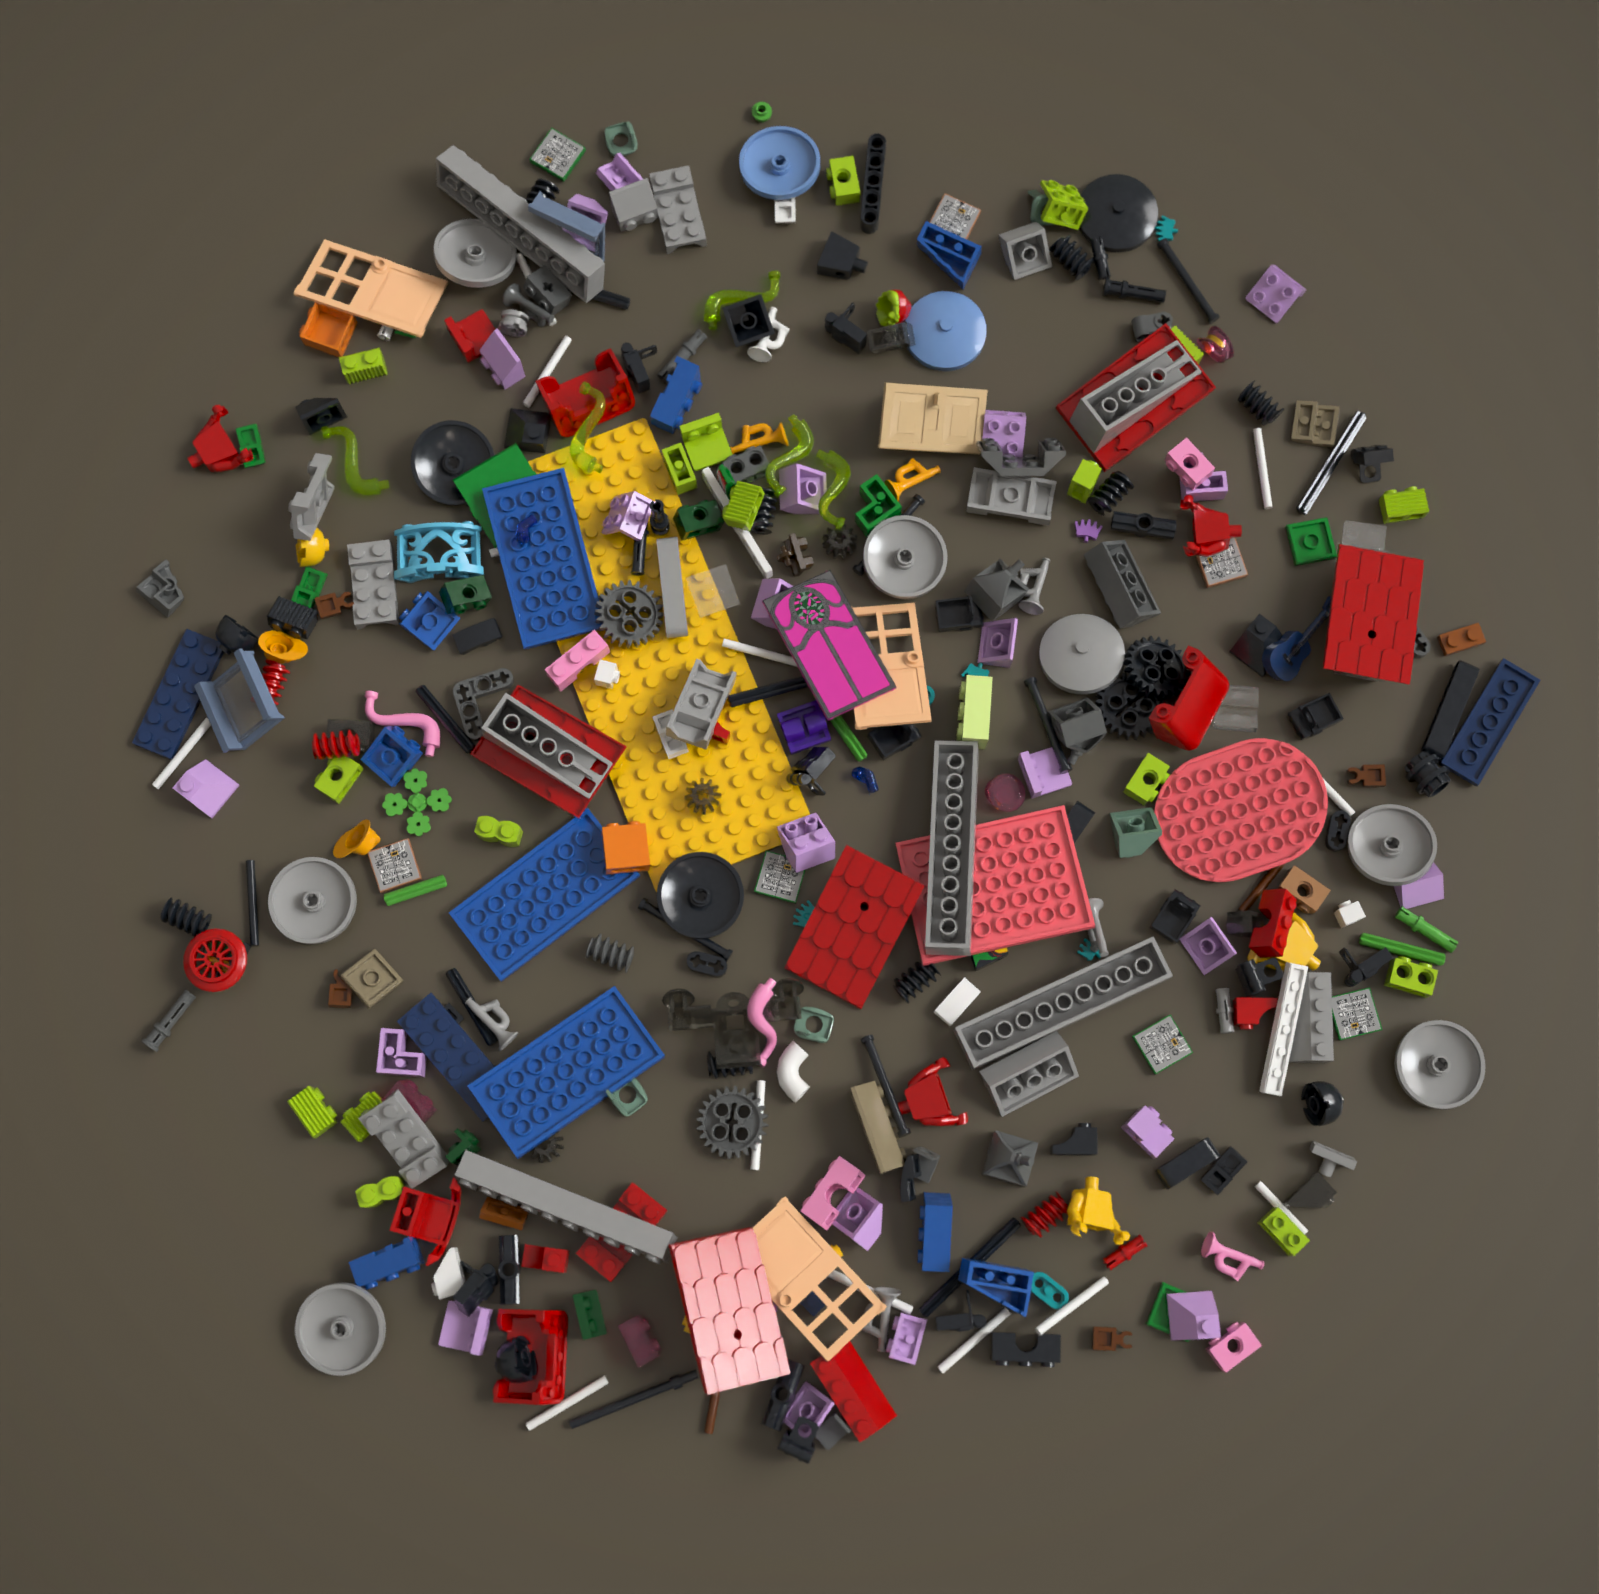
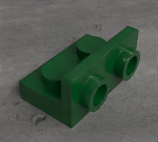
M457 1128L454 1132L462 1141L453 1144L445 1157L452 1164L459 1166L465 1150L477 1154L481 1148L477 1145L480 1141L472 1132L469 1133L466 1129L462 1131Z
M597 1290L572 1295L583 1340L605 1335L607 1330Z

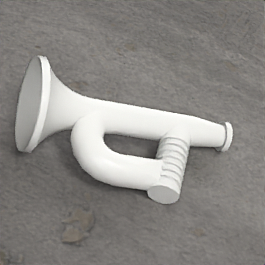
M775 307L769 308L768 315L772 326L778 331L776 340L771 341L769 336L760 339L756 346L750 347L747 354L755 361H770L771 353L767 348L773 350L780 348L790 328L775 320L777 312Z

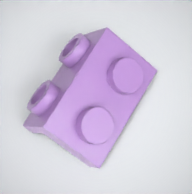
M620 153L615 154L613 162L599 167L596 171V175L611 191L643 179Z
M901 1313L900 1317L895 1316L892 1329L896 1330L894 1339L889 1338L886 1352L890 1353L889 1358L915 1365L927 1320Z

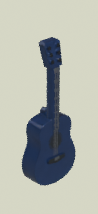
M1332 596L1327 597L1322 607V612L1303 634L1299 631H1286L1279 641L1270 644L1264 650L1262 663L1266 672L1273 679L1290 681L1296 677L1302 661L1311 652L1308 640L1329 616Z

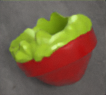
M897 289L883 292L875 304L880 325L890 327L891 329L900 326L908 318L912 308L910 301L904 293Z

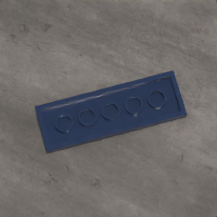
M186 629L132 744L170 760L174 758L201 702L194 686L198 682L211 681L224 654V651L219 648L221 645L219 641Z
M1503 658L1439 765L1442 767L1446 766L1452 773L1477 787L1541 680Z
M431 992L397 1022L480 1120L484 1122L488 1116L469 1090L468 1085L495 1066Z

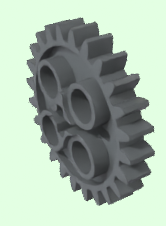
M620 580L618 587L612 583L611 590L605 588V595L600 594L598 598L600 601L595 605L599 609L595 610L594 615L600 616L596 619L595 623L602 624L598 630H605L604 638L611 636V643L618 640L619 647L622 646L623 642L626 643L628 649L632 643L638 648L640 641L646 645L648 642L647 638L653 640L654 634H658L660 630L658 627H661L663 624L659 619L664 616V613L658 612L662 609L663 605H656L660 598H653L654 590L647 592V585L640 588L639 581H637L635 586H632L631 580H628L627 585H624L623 581ZM624 597H631L634 602L628 603ZM615 610L618 612L619 616L614 617L609 613V611ZM639 612H646L649 618H642ZM630 625L634 631L628 632L624 626Z
M726 1086L725 1093L723 1094L717 1089V1097L709 1094L711 1102L703 1101L706 1109L698 1110L703 1114V1117L697 1118V1121L702 1122V1125L697 1127V1130L704 1131L700 1139L707 1138L708 1140L704 1145L706 1147L713 1145L712 1153L719 1149L720 1157H723L725 1152H727L729 1159L732 1158L733 1153L736 1154L737 1158H741L742 1151L748 1156L749 1148L756 1151L755 1143H763L759 1138L760 1135L767 1136V1133L762 1131V1129L769 1127V1124L763 1122L769 1116L761 1113L766 1107L758 1106L761 1101L760 1098L752 1100L755 1093L751 1092L746 1095V1088H743L739 1093L737 1086H734L732 1092ZM736 1103L734 1119L738 1121V1124L733 1126V1142H730L729 1138L732 1127L728 1124V1121L732 1120V1104ZM727 1105L728 1113L725 1116H719L717 1111L719 1106ZM748 1106L750 1108V1115L746 1118H741L739 1115L740 1109ZM719 1127H725L726 1135L718 1139L715 1134L716 1130ZM743 1128L747 1129L748 1137L745 1140H739L737 1137L738 1131Z

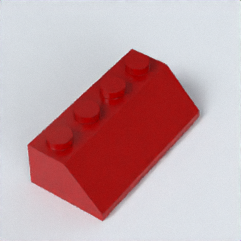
M850 1341L828 1362L822 1355L810 1362L860 1443L897 1416Z

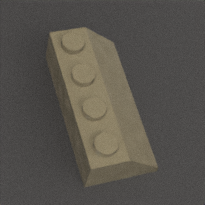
M872 1081L851 1087L849 1092L879 1175L904 1167V1161H906L907 1156L904 1148L899 1149L896 1141L900 1138L898 1137L896 1126L891 1127L889 1119L892 1118L888 1105H883L881 1098L885 1096L881 1085H876V1082Z

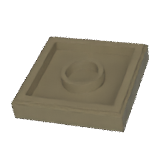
M373 949L341 974L340 977L368 1009L403 983V979L376 949Z

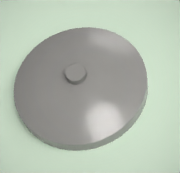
M463 219L447 225L439 232L434 242V260L441 273L453 282L468 287H488L500 283L511 274L516 263V247L480 219Z
M895 516L879 523L869 534L863 550V565L869 580L878 590L894 598L913 599L927 594L940 582L947 566V549L940 533L927 521L914 516Z
M1074 614L1056 621L1045 632L1039 650L1040 665L1048 680L1056 687L1073 694H1091L1107 688L1119 676L1125 659V647L1119 632L1106 620L1089 614Z
M1384 804L1372 807L1357 817L1351 826L1347 847L1352 863L1365 877L1383 885L1401 886L1417 881L1429 871L1436 857L1437 839L1430 823L1418 812L1401 805Z
M306 857L288 864L275 877L268 896L269 913L275 926L288 938L303 944H321L336 938L350 924L357 905L356 889L351 877L338 864L321 857Z
M1433 1020L1419 1024L1404 1035L1397 1047L1395 1054L1397 1079L1407 1095L1425 1107L1451 1109L1463 1105L1475 1096L1484 1080L1486 1066L1482 1048L1468 1030L1456 1023Z
M332 1283L313 1292L300 1307L295 1323L296 1341L304 1358L321 1372L337 1376L353 1374L368 1366L382 1349L386 1335L385 1317L377 1300L362 1287L351 1283Z

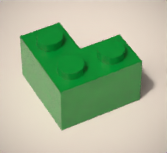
M877 474L860 485L859 494L867 506L855 513V523L868 538L871 531L879 523L888 518L900 516L902 506Z

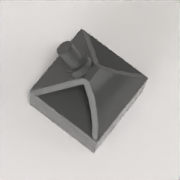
M999 559L976 575L964 592L968 596H972L974 603L993 622L1018 604L1029 590L1017 576V572L1025 564L1018 559L1012 566H1007L1002 559Z
M1088 697L1048 711L1058 739L1066 747L1071 748L1072 752L1067 761L1075 765L1079 756L1094 748L1107 733L1101 709Z
M995 1130L991 1137L981 1175L1026 1187L1034 1164L1038 1143Z

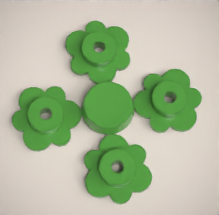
M414 768L411 772L405 773L403 777L406 782V789H411L415 793L409 797L408 803L402 798L400 793L395 795L388 793L385 796V802H383L382 807L386 809L388 816L393 817L396 814L402 815L403 809L408 805L409 809L415 813L413 817L407 819L409 824L407 831L420 837L431 829L428 823L429 817L423 816L421 811L428 804L432 806V810L435 812L439 810L445 812L449 809L448 803H451L452 798L448 795V791L445 788H441L438 791L432 790L431 796L426 800V797L419 792L427 786L425 781L427 773Z

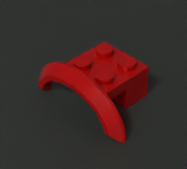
M454 1177L450 1186L451 1200L403 1187L390 1227V1231L437 1244L433 1252L428 1256L427 1266L441 1258L456 1224L461 1203V1187L458 1180Z

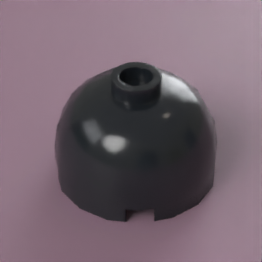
M225 614L219 622L215 633L216 639L221 644L219 648L228 655L238 649L251 651L258 643L259 638L245 626H241L236 623L235 619Z
M1316 1081L1305 1084L1302 1089L1301 1100H1305L1307 1108H1303V1111L1312 1125L1324 1126L1335 1122L1340 1117L1344 1099L1333 1084L1325 1081Z
M517 1336L505 1341L499 1347L496 1355L495 1369L510 1383L520 1384L532 1381L534 1379L532 1376L537 1374L536 1354L534 1350L529 1351L527 1345L531 1343L524 1336Z

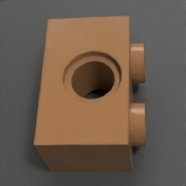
M1295 865L1289 869L1276 888H1286L1297 899V908L1303 913H1310L1311 915L1318 910L1331 891ZM1298 887H1303L1306 890V897L1298 894Z

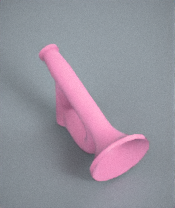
M1209 1232L1205 1237L1201 1250L1202 1257L1206 1258L1211 1254H1216L1214 1259L1216 1268L1236 1281H1239L1249 1266L1258 1267L1259 1269L1264 1267V1261L1220 1244L1214 1232ZM1224 1258H1232L1240 1261L1241 1264L1238 1265L1237 1269L1224 1264Z

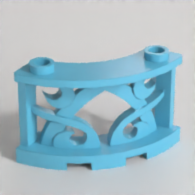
M470 521L462 523L437 522L402 525V528L394 531V535L397 536V570L394 571V579L413 583L419 580L434 578V574L445 573V577L462 579L484 575L480 552V532L482 527L474 525ZM461 535L471 536V548H461V546H465L468 543L467 539H460ZM436 537L443 539L453 548L443 554L440 563H435L430 554L422 551ZM416 538L414 542H409L414 551H408V539ZM466 554H471V564H469ZM453 556V559H455L456 561L454 563H449L448 558ZM418 557H424V558H426V559H427V563H426V564H420L421 561H422V558H418Z

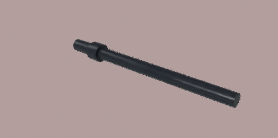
M693 1370L681 1376L679 1374L674 1375L666 1382L569 1420L571 1429L673 1388L674 1390L682 1388L683 1384L698 1379V1372Z

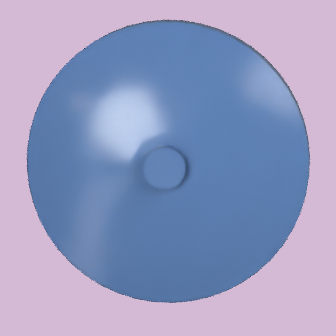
M787 126L765 128L752 135L741 149L739 157L741 177L749 189L762 197L774 200L794 198L806 192L817 180L820 172V153L815 142L798 129Z
M940 291L922 297L912 306L909 316L905 320L904 338L908 350L922 365L938 371H953L967 366L980 354L986 339V322L981 310L972 300L959 293Z

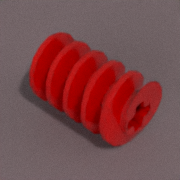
M266 659L265 662L268 665L263 666L262 670L265 673L262 676L275 705L278 706L279 703L274 698L282 697L277 690H284L285 687L280 682H287L283 674H290V671L284 665Z
M341 730L339 731V736L336 737L334 731H331L330 738H327L326 733L323 732L321 739H319L317 733H314L312 740L314 758L317 759L318 757L320 760H324L326 756L328 759H333L334 756L341 758L343 754L345 757H350L351 754L355 757L359 756L360 741L358 734L353 735L352 731L348 730L347 736H344Z
M1055 1191L1057 1198L1053 1195L1048 1196L1050 1204L1045 1200L1041 1202L1043 1209L1039 1206L1034 1207L1036 1214L1028 1211V1219L1023 1216L1020 1217L1025 1227L1033 1236L1037 1235L1042 1238V1229L1049 1233L1048 1224L1056 1227L1055 1219L1057 1218L1063 1222L1062 1214L1068 1215V1205L1057 1191Z

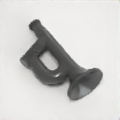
M511 284L505 290L503 295V304L510 307L514 304H519L522 312L527 314L531 320L537 322L540 327L545 326L546 320L549 323L554 321V315L549 314L521 295V287L518 284Z

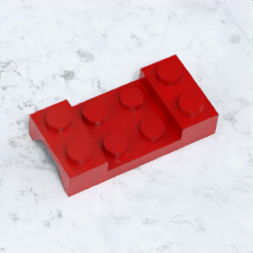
M633 1182L612 1208L655 1226L668 1212L666 1208ZM589 1237L576 1254L607 1280L613 1282L633 1254L627 1252L623 1245L616 1248L607 1244V1242L603 1241V1237H599L598 1240Z

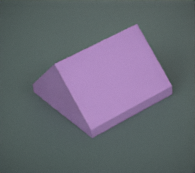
M1011 618L984 622L981 632L978 663L1010 668L1014 654L1018 619Z
M1434 862L1429 871L1417 881L1406 885L1394 886L1400 907L1403 906L1409 909L1444 899L1443 873Z
M1212 917L1179 939L1204 975L1237 954Z
M805 1381L796 1394L794 1402L790 1405L784 1423L793 1430L797 1419L803 1416L820 1426L835 1402ZM802 1424L798 1428L799 1435L804 1438L810 1436L812 1432L808 1424Z

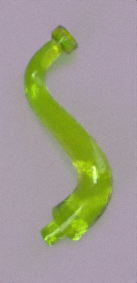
M774 270L768 273V278L771 280V289L764 293L734 289L720 290L713 293L708 298L704 309V321L709 323V329H717V322L721 319L720 307L723 304L734 303L762 294L764 303L773 300L779 292L780 271Z
M584 381L580 386L579 392L583 395L589 394L593 396L596 400V405L575 433L570 444V455L573 462L587 473L592 471L601 473L603 466L596 463V457L586 453L584 447L604 413L605 398L599 390L591 387L590 383Z
M792 414L788 420L794 426L791 431L799 440L798 446L772 460L765 471L766 479L774 489L776 497H779L787 489L778 483L775 478V472L779 468L806 457L812 451L814 445V436L810 427L804 419L799 421L795 414Z
M343 426L322 427L324 439H330L332 435H343L346 439L345 475L349 487L354 492L362 495H379L382 489L390 488L388 480L378 481L377 478L362 479L360 477L357 440L351 429Z
M819 449L816 457L824 460L823 465L836 472L834 481L818 503L819 514L824 520L834 524L836 529L841 530L846 519L832 515L828 511V506L848 484L851 477L850 466L843 457L830 450L829 453H826Z

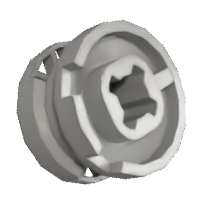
M506 309L501 312L502 321L498 325L500 332L513 337H523L527 334L526 326L529 322L527 314L512 309Z

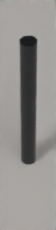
M246 860L250 946L255 947L259 946L255 860Z

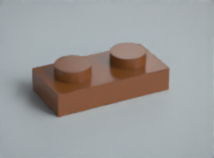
M1479 623L1456 629L1437 637L1444 656L1486 643Z
M487 1197L480 1211L479 1218L522 1230L529 1212L525 1211L521 1206L514 1207L504 1201Z

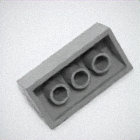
M1307 972L1289 1063H1329L1334 1061L1331 973Z
M1057 1031L979 1071L985 1087L1002 1117L1079 1077L1069 1047Z

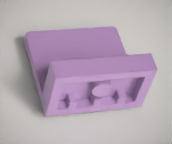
M1270 265L1246 296V300L1275 323H1278L1295 300L1305 293L1306 289L1276 265Z
M986 410L982 439H995L999 443L1003 455L1011 454L1015 457H1023L1026 414L1024 412Z
M636 491L615 496L610 503L611 510L609 515L603 521L604 528L602 533L608 535L621 532L636 541L641 540L651 515L650 503L653 500Z
M1052 747L1029 754V751L1019 754L1018 762L1031 798H1036L1072 785L1069 773L1060 774V766Z
M450 1300L447 1305L439 1345L467 1351L474 1355H483L493 1309L478 1306L468 1317L458 1310L454 1301Z

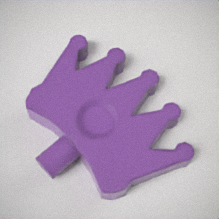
M1083 519L1080 526L1078 521L1074 523L1076 537H1084L1085 543L1088 542V538L1095 541L1103 526L1100 525L1097 529V522H1094L1091 527L1090 519H1088L1086 526Z

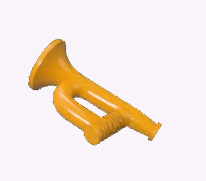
M782 422L779 423L778 428L774 432L765 423L752 426L743 425L742 443L734 447L731 446L732 454L743 452L751 446L757 447L772 442H779L789 446ZM758 432L765 433L760 438L750 440V435Z
M912 458L908 464L897 469L895 473L897 483L885 480L884 484L899 502V497L904 490L931 478L937 473H941V469L936 465L934 468L927 470ZM912 470L918 472L917 475L909 479L903 477L904 474Z

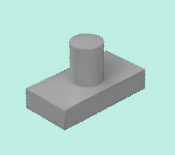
M1312 1140L1309 1147L1311 1152L1324 1157L1318 1171L1319 1173L1331 1177L1337 1163L1354 1170L1357 1164L1355 1158Z

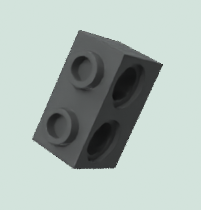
M761 445L757 447L751 446L744 453L737 456L731 455L723 462V465L729 469L736 484L737 481L750 484L771 474V466ZM753 459L761 461L758 465H753L750 462ZM736 467L742 469L740 473H733L731 470Z

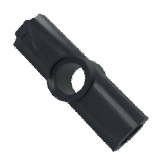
M1114 511L1111 520V530L1134 533L1138 537L1153 536L1173 540L1176 531V520L1157 518L1148 513L1138 515ZM1139 523H1146L1148 528H1141Z
M519 1235L499 1236L498 1272L500 1275V1305L520 1304L521 1267L519 1264ZM508 1263L515 1266V1272L512 1276H507L504 1272V1267Z
M787 1359L790 1374L779 1376L776 1385L773 1386L771 1399L761 1423L778 1431H781L789 1407L795 1400V1391L805 1365ZM782 1389H786L788 1392L787 1398L781 1401L779 1399V1392Z

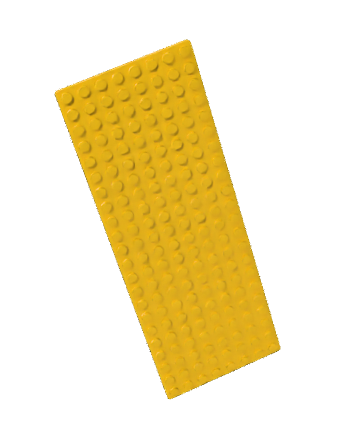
M641 418L528 461L536 474L564 468L598 598L600 594L605 595V588L611 590L612 583L618 587L620 580L623 581L624 585H627L628 580H631L632 586H635L637 581H639L640 588L647 585V592L654 590L652 597L660 598L656 605H663L656 539L678 538L688 636L667 638L664 616L659 619L663 624L661 627H658L660 630L658 634H654V639L650 640L647 638L648 642L646 645L640 641L638 648L632 643L628 649L624 642L619 647L618 640L611 643L612 637L604 638L606 631L598 630L596 632L607 643L610 653L601 660L617 664L618 671H620L618 683H614L612 689L595 684L594 678L599 662L595 665L591 663L585 666L577 674V679L573 682L589 725L627 746L609 775L627 821H639L640 824L646 823L650 859L648 873L655 891L657 892L659 880L665 869L674 860L685 854L708 852L724 858L733 865L766 852V850L781 846L782 843L777 826L810 815V812L799 786L787 782V775L793 772L763 699L730 707L727 698L717 721L724 729L730 731L728 744L711 739L705 750L686 743L689 752L672 759L667 757L653 720L655 715L671 709L674 711L696 659L701 660L707 669L721 674L731 671L737 672L736 681L730 695L758 687L744 653L722 647L724 638L736 642L739 641L696 538L683 541L680 538L673 517L682 504L647 420ZM636 491L654 502L655 499L661 500L664 505V513L667 514L670 525L667 534L658 536L652 532L649 518L647 526L649 537L646 539L644 575L642 576L631 574L634 539L621 532L608 535L602 533L604 528L603 521L609 515L612 499L617 495ZM624 597L626 602H634L631 597ZM662 607L658 612L664 613V608ZM610 610V611H609V613H610L612 616H614V617H618V616H619V614H618L617 611H615V610ZM639 612L642 618H649L646 612ZM624 626L628 632L634 631L632 626ZM590 633L556 641L561 655L565 654Z

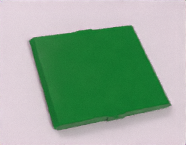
M516 443L453 479V482L468 504L472 516L479 522L494 548L497 547L482 488L537 475Z

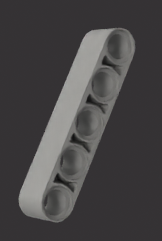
M678 538L656 539L667 638L688 636Z

